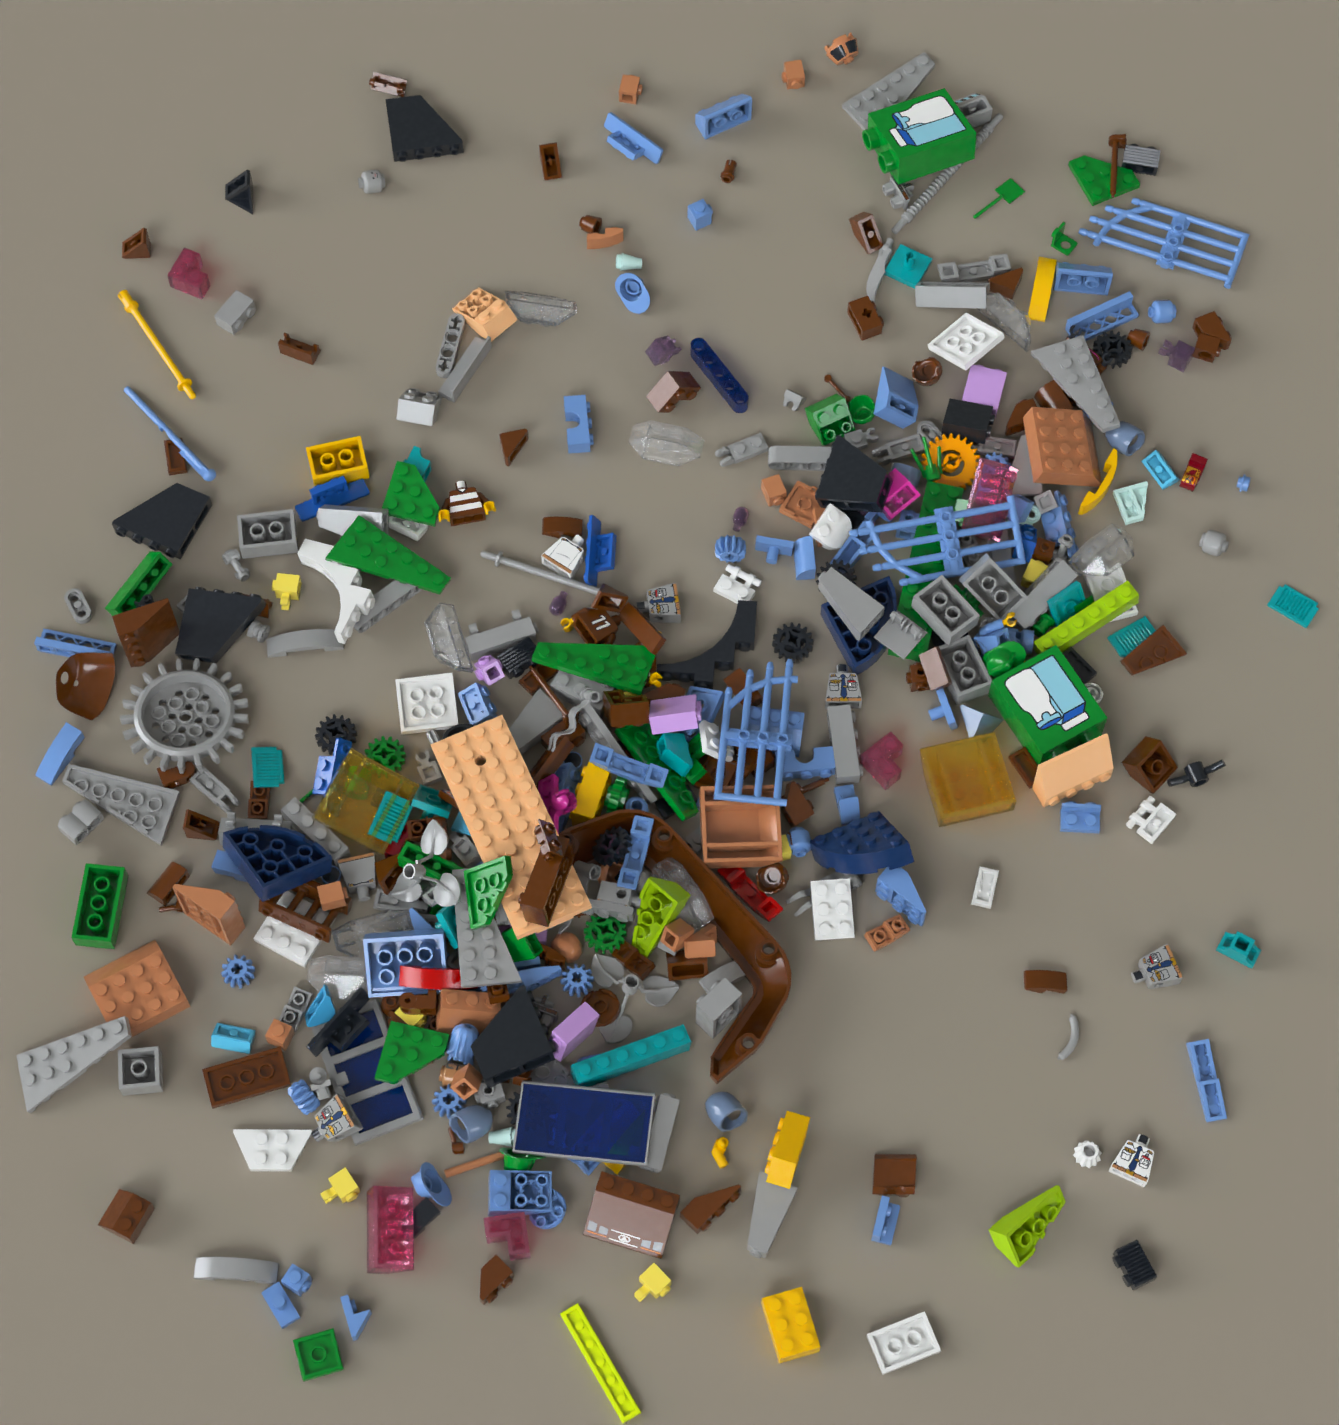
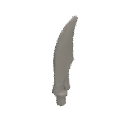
M887 238L886 243L879 249L878 258L868 277L867 295L874 302L878 287L885 274V265L892 253V244L894 242L892 238Z

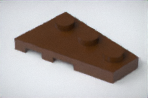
M1162 625L1120 660V662L1133 676L1185 656L1187 653L1166 627Z

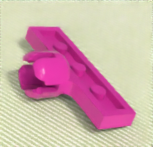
M552 774L538 781V792L559 835V817L575 810L577 799L574 793L569 792V789L559 791V777Z

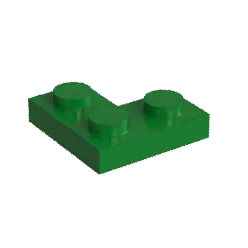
M700 732L688 742L693 766L687 773L686 778L693 785L707 773V770L699 761L705 754L702 751Z

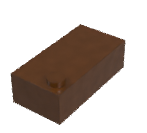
M557 836L562 845L561 849L564 857L556 855L554 860L547 862L543 859L540 850L526 889L520 894L519 904L526 922L549 927L575 858L570 839Z

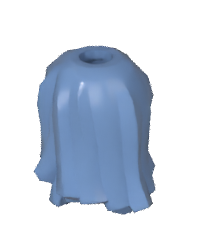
M461 1023L454 1027L446 1049L448 1061L453 1059L463 1062L464 1065L468 1063L474 1065V1054L471 1045L479 1036L475 1026Z

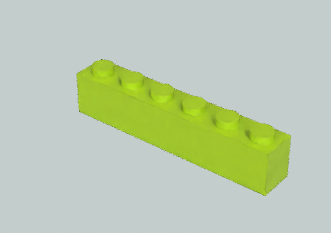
M1129 581L1124 582L1033 642L1034 651L1038 655L1057 645L1063 653L1069 647H1072L1138 604L1139 594Z

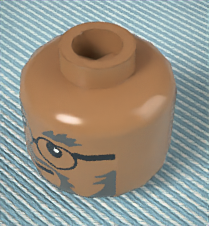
M448 1062L446 1065H442L439 1081H442L443 1087L447 1088L448 1084L451 1085L455 1072L463 1068L464 1064Z

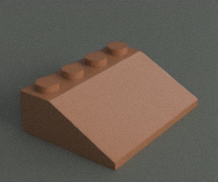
M174 884L172 887L184 914L230 946L245 929L244 919L240 915L241 912L238 910V905L235 902L236 899L230 893L226 892L224 894L220 890Z

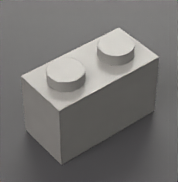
M236 290L214 315L216 324L235 335L237 331L243 328L248 318L255 314L254 300Z

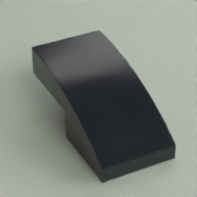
M426 1197L396 1228L411 1243L441 1213Z

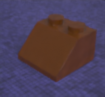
M1147 736L1121 762L1128 774L1152 794L1178 768L1163 742Z
M119 1189L98 1226L134 1244L155 1208L151 1202L144 1198Z

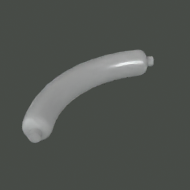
M1070 1014L1069 1017L1071 1037L1065 1049L1058 1054V1060L1066 1059L1073 1052L1078 1042L1079 1024L1077 1017L1073 1014Z

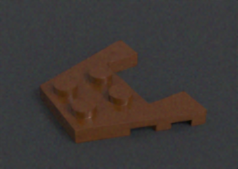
M749 748L746 753L743 780L757 766L758 749ZM704 754L699 761L707 770V773L693 785L700 789V786H715L718 759ZM725 761L723 786H735L737 761Z

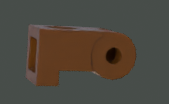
M190 761L185 762L184 774L179 773L177 766L165 772L161 771L160 767L157 768L163 787L174 789L189 783V779L196 773L193 763Z
M428 990V995L403 993L399 997L400 1010L407 1015H436V990Z

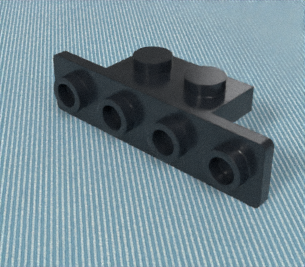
M362 987L353 993L351 998L306 1046L315 1057L329 1043L341 1052H344L370 1024L368 1019L359 1013L361 1008L370 1000L367 992Z

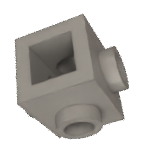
M483 1079L479 1090L474 1093L477 1104L481 1103L487 1109L496 1108L500 1103L506 1102L501 1083L487 1088Z

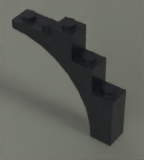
M738 600L736 614L730 628L723 638L711 649L687 661L657 664V673L663 677L661 680H679L685 683L694 681L695 687L713 689L714 669H719L720 671L734 670L735 649L743 652L754 650L757 601Z

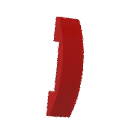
M720 868L717 870L734 893L767 922H770L783 911V908L771 896L768 897L758 889L757 885L746 876L742 868Z
M400 965L399 986L439 990L478 988L461 987L460 967L459 969L422 968L421 966Z

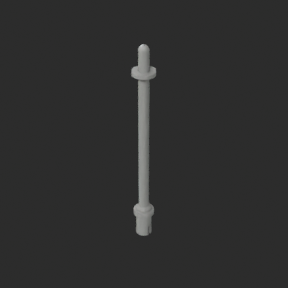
M485 550L481 552V557L495 561L496 567L504 564L597 595L600 589L504 557L502 551H499L498 554Z

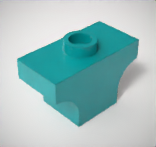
M414 446L408 459H404L403 462L415 465L424 482H426L432 470L431 461L424 459L421 448Z
M1237 931L1236 934L1225 932L1216 951L1252 969L1261 949L1256 947L1254 939Z

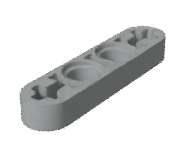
M459 313L452 314L448 319L436 362V373L441 378H448L452 372L465 328V319ZM459 320L460 323L457 324L456 330L454 329V323ZM450 335L458 337L455 341H449L447 338ZM447 350H451L453 352V355L450 357H446L443 355V353ZM444 362H446L447 369L441 371L444 368Z

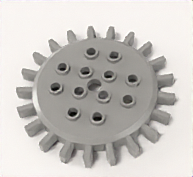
M197 658L193 662L192 670H184L181 659H176L177 671L169 673L162 663L158 664L161 676L155 680L151 675L144 672L142 674L143 679L148 685L144 689L133 684L130 686L131 693L138 696L137 701L123 699L122 702L123 707L134 710V714L120 715L122 725L135 724L134 728L123 731L125 740L139 736L140 740L130 746L133 754L146 747L149 751L143 757L145 764L148 765L156 756L162 758L160 761L161 771H166L171 760L178 761L179 773L184 774L185 762L195 760L196 768L198 771H202L203 762L201 758L209 755L212 761L219 764V754L216 751L220 747H223L230 753L235 751L233 744L228 741V738L231 735L243 739L244 731L235 728L234 725L235 723H249L248 714H237L235 710L249 706L247 698L233 701L232 697L242 693L243 689L240 683L229 689L226 687L232 680L231 672L228 671L218 679L215 677L218 671L217 664L212 663L208 671L203 672L200 671V660ZM183 715L191 716L188 721L180 720Z

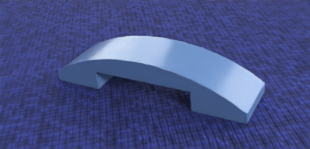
M595 743L589 760L592 764L622 778L652 787L663 788L668 769L652 763L649 765L615 753L612 748Z
M638 815L634 816L630 837L632 838L630 843L632 846L628 848L630 852L625 855L617 882L618 887L637 890L650 843L654 819Z

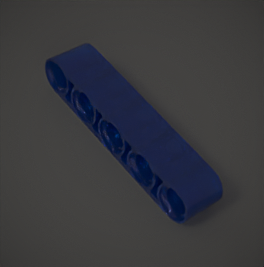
M703 338L693 339L690 346L692 359L733 411L736 413L746 412L749 400L747 392Z

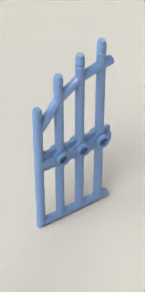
M1133 198L1131 203L1137 206L1140 205V207L1128 210L1106 205L1105 210L1107 212H1113L1117 215L1110 220L1090 216V222L1104 226L1099 233L1088 231L1084 228L1079 230L1080 235L1095 239L1093 242L1094 246H1099L1101 242L1157 259L1156 265H1160L1165 269L1173 270L1175 265L1224 281L1226 289L1231 288L1250 235L1164 206L1140 200L1139 198ZM1153 210L1171 216L1173 219L1171 224H1167L1139 214ZM1128 218L1168 232L1164 239L1118 223ZM1190 223L1240 238L1238 246L1189 231L1188 227ZM1110 229L1163 246L1160 253L1106 236ZM1187 237L1234 252V259L1232 261L1183 245L1184 238ZM1180 251L1228 266L1230 270L1228 275L1177 259Z
M1014 495L1007 496V502L955 512L953 511V506L934 509L935 515L882 525L874 526L873 520L866 521L867 527L849 531L850 537L870 534L874 545L858 549L859 555L879 552L887 561L882 564L873 565V571L895 568L909 576L908 579L903 578L899 580L900 586L934 581L941 575L945 578L962 576L972 567L963 566L962 556L1016 547L1018 558L997 561L995 563L1000 568L1026 564ZM1003 510H1009L1011 521L961 530L956 528L955 519ZM930 523H936L938 534L883 544L877 534ZM1010 528L1013 530V540L960 549L958 539L960 537ZM937 541L940 542L941 547L940 553L896 560L887 551ZM943 560L945 571L921 575L907 566Z
M788 659L786 662L785 676L773 677L774 665L773 662H768L765 679L753 683L754 672L752 669H748L743 690L732 698V688H726L714 800L786 807L787 799H781L785 751L791 752L793 734H787L792 683H798V676H792V659ZM784 683L779 733L768 732L772 685ZM764 687L760 731L748 730L752 692ZM744 699L741 729L729 728L731 709ZM727 746L739 747L734 794L722 793ZM746 748L758 749L754 796L742 795ZM766 750L778 751L773 798L761 797Z

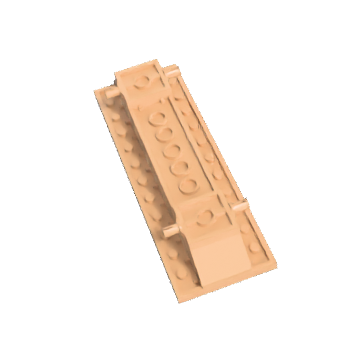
M503 715L431 744L433 753L482 862L486 863L502 856H511L513 877L502 898L501 904L517 940L535 932L540 933L591 909V903L572 865L549 927L525 921L519 904V897L526 889L540 853V847L542 846L538 844L534 830L539 825L538 819L552 824L553 822Z

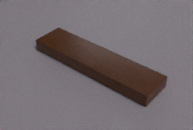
M627 602L618 616L652 654L656 655L666 642L665 637L632 603Z

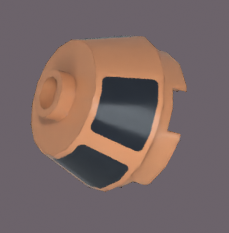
M851 32L848 37L844 34L834 39L832 46L826 45L824 48L827 52L826 56L837 66L849 64L859 54L857 39L853 37Z

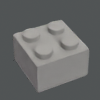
M159 1046L118 1050L119 1090L123 1096L163 1092L162 1052Z

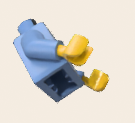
M1014 612L1008 613L1004 620L998 619L986 624L979 630L978 634L971 638L981 659L988 651L1006 641H1010L1008 627H1004V625L1015 626L1017 620H1009V618L1015 616Z

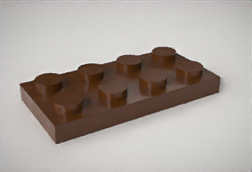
M281 1046L202 1069L213 1109L291 1086Z

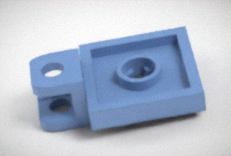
M690 686L686 696L696 694L697 701H701V704H704L701 712L702 720L713 723L724 700V692ZM699 726L697 729L678 731V733L685 735L686 742L693 738L690 735L696 733V736L700 732Z

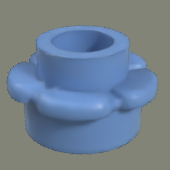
M1246 474L1238 479L1237 488H1240V492L1248 491L1251 477H1247Z

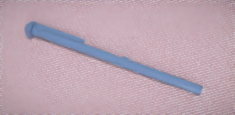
M129 386L124 388V392L158 426L161 432L164 430L170 440L181 450L179 452L180 455L204 480L213 481L216 478V471L209 469Z

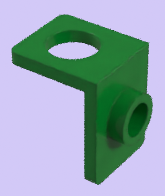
M1063 221L1059 227L1055 228L1051 235L1053 237L1051 246L1069 256L1078 243L1063 234L1066 224ZM1067 241L1071 244V247L1064 249L1061 247V243Z

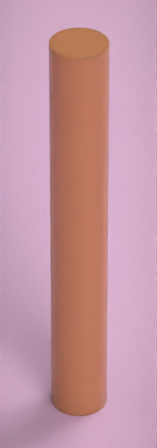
M497 1152L444 1170L446 1178L504 1159V1154Z

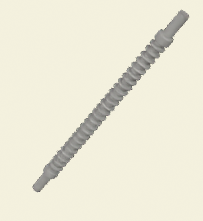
M998 113L989 124H985L976 134L975 151L992 134L994 127L1003 119L1002 114ZM961 164L946 168L937 176V179L925 189V192L919 196V199L913 202L910 209H907V212L902 214L899 222L891 229L894 234H897L906 223H910L925 204L934 197V194H937V191L943 187V184H946V181L952 177V174L958 171Z

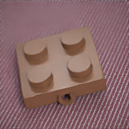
M797 481L779 508V512L812 529L815 524L812 513L813 508L820 507L815 499L817 487H810Z

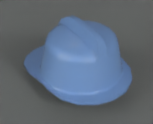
M632 273L621 274L616 279L615 289L624 305L633 313L640 314L645 312L650 305V296L643 280Z
M428 1162L423 1163L420 1171L411 1177L417 1194L424 1198H433L437 1204L447 1207L452 1201L450 1189L432 1164Z

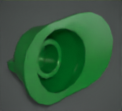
M1006 641L985 653L982 661L988 674L998 677L1022 664L1026 658V651L1020 643Z
M504 1147L499 1150L504 1154V1170L530 1171L536 1159L546 1158L545 1156L515 1154L512 1152L513 1148Z

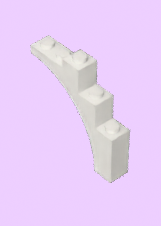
M305 539L297 553L301 564L314 568L324 574L335 585L340 594V616L334 633L337 641L345 644L347 639L351 637L353 627L359 621L361 614L368 615L370 609L374 607L375 598L370 589L361 587L362 578L358 569L325 560V557L334 546Z

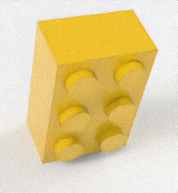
M360 436L306 447L314 486L324 484L333 478L341 476L345 477L347 483L370 478Z
M588 762L587 766L584 765L581 777H583L582 782L578 783L575 789L577 807L570 812L569 816L572 819V826L601 815L608 787L612 783V773L591 762Z
M787 1111L785 1118H780L778 1130L775 1133L772 1144L775 1146H772L767 1159L769 1161L764 1172L768 1174L766 1182L790 1189L811 1117Z
M802 1287L762 1298L761 1305L779 1364L820 1351L819 1340Z

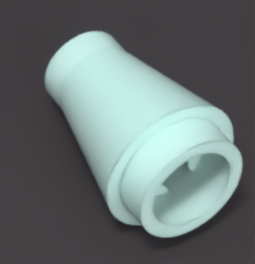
M624 253L617 254L616 269H620V271L641 269L642 258Z
M508 1127L489 1131V1143L513 1147L515 1129Z

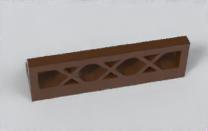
M561 735L558 737L554 752L551 749H546L529 772L537 790L538 781L555 774L575 745L569 741L567 736Z

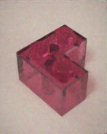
M183 248L167 277L170 287L203 299L211 285L208 274L200 271L203 266L200 253Z
M890 731L861 755L860 763L885 790L896 783L901 777L902 770L893 760L902 754L903 744Z
M525 1212L483 1218L487 1244L507 1241L510 1261L531 1258Z

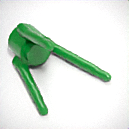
M924 436L922 440L928 461L925 469L914 449L912 448L910 451L922 473L923 479L935 481L941 479L940 474H943L941 447H937L936 466V464H932L928 443Z

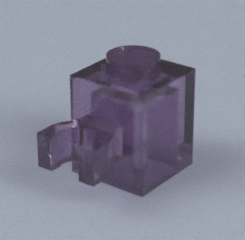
M667 335L656 338L645 352L652 363L657 366L667 363L673 355L678 354L682 349L680 347L677 348L674 344L676 340L671 339Z
M1165 340L1163 346L1168 349L1161 347L1158 354L1169 356L1167 365L1184 373L1192 360L1195 348L1180 340L1176 346H1173L1170 341Z

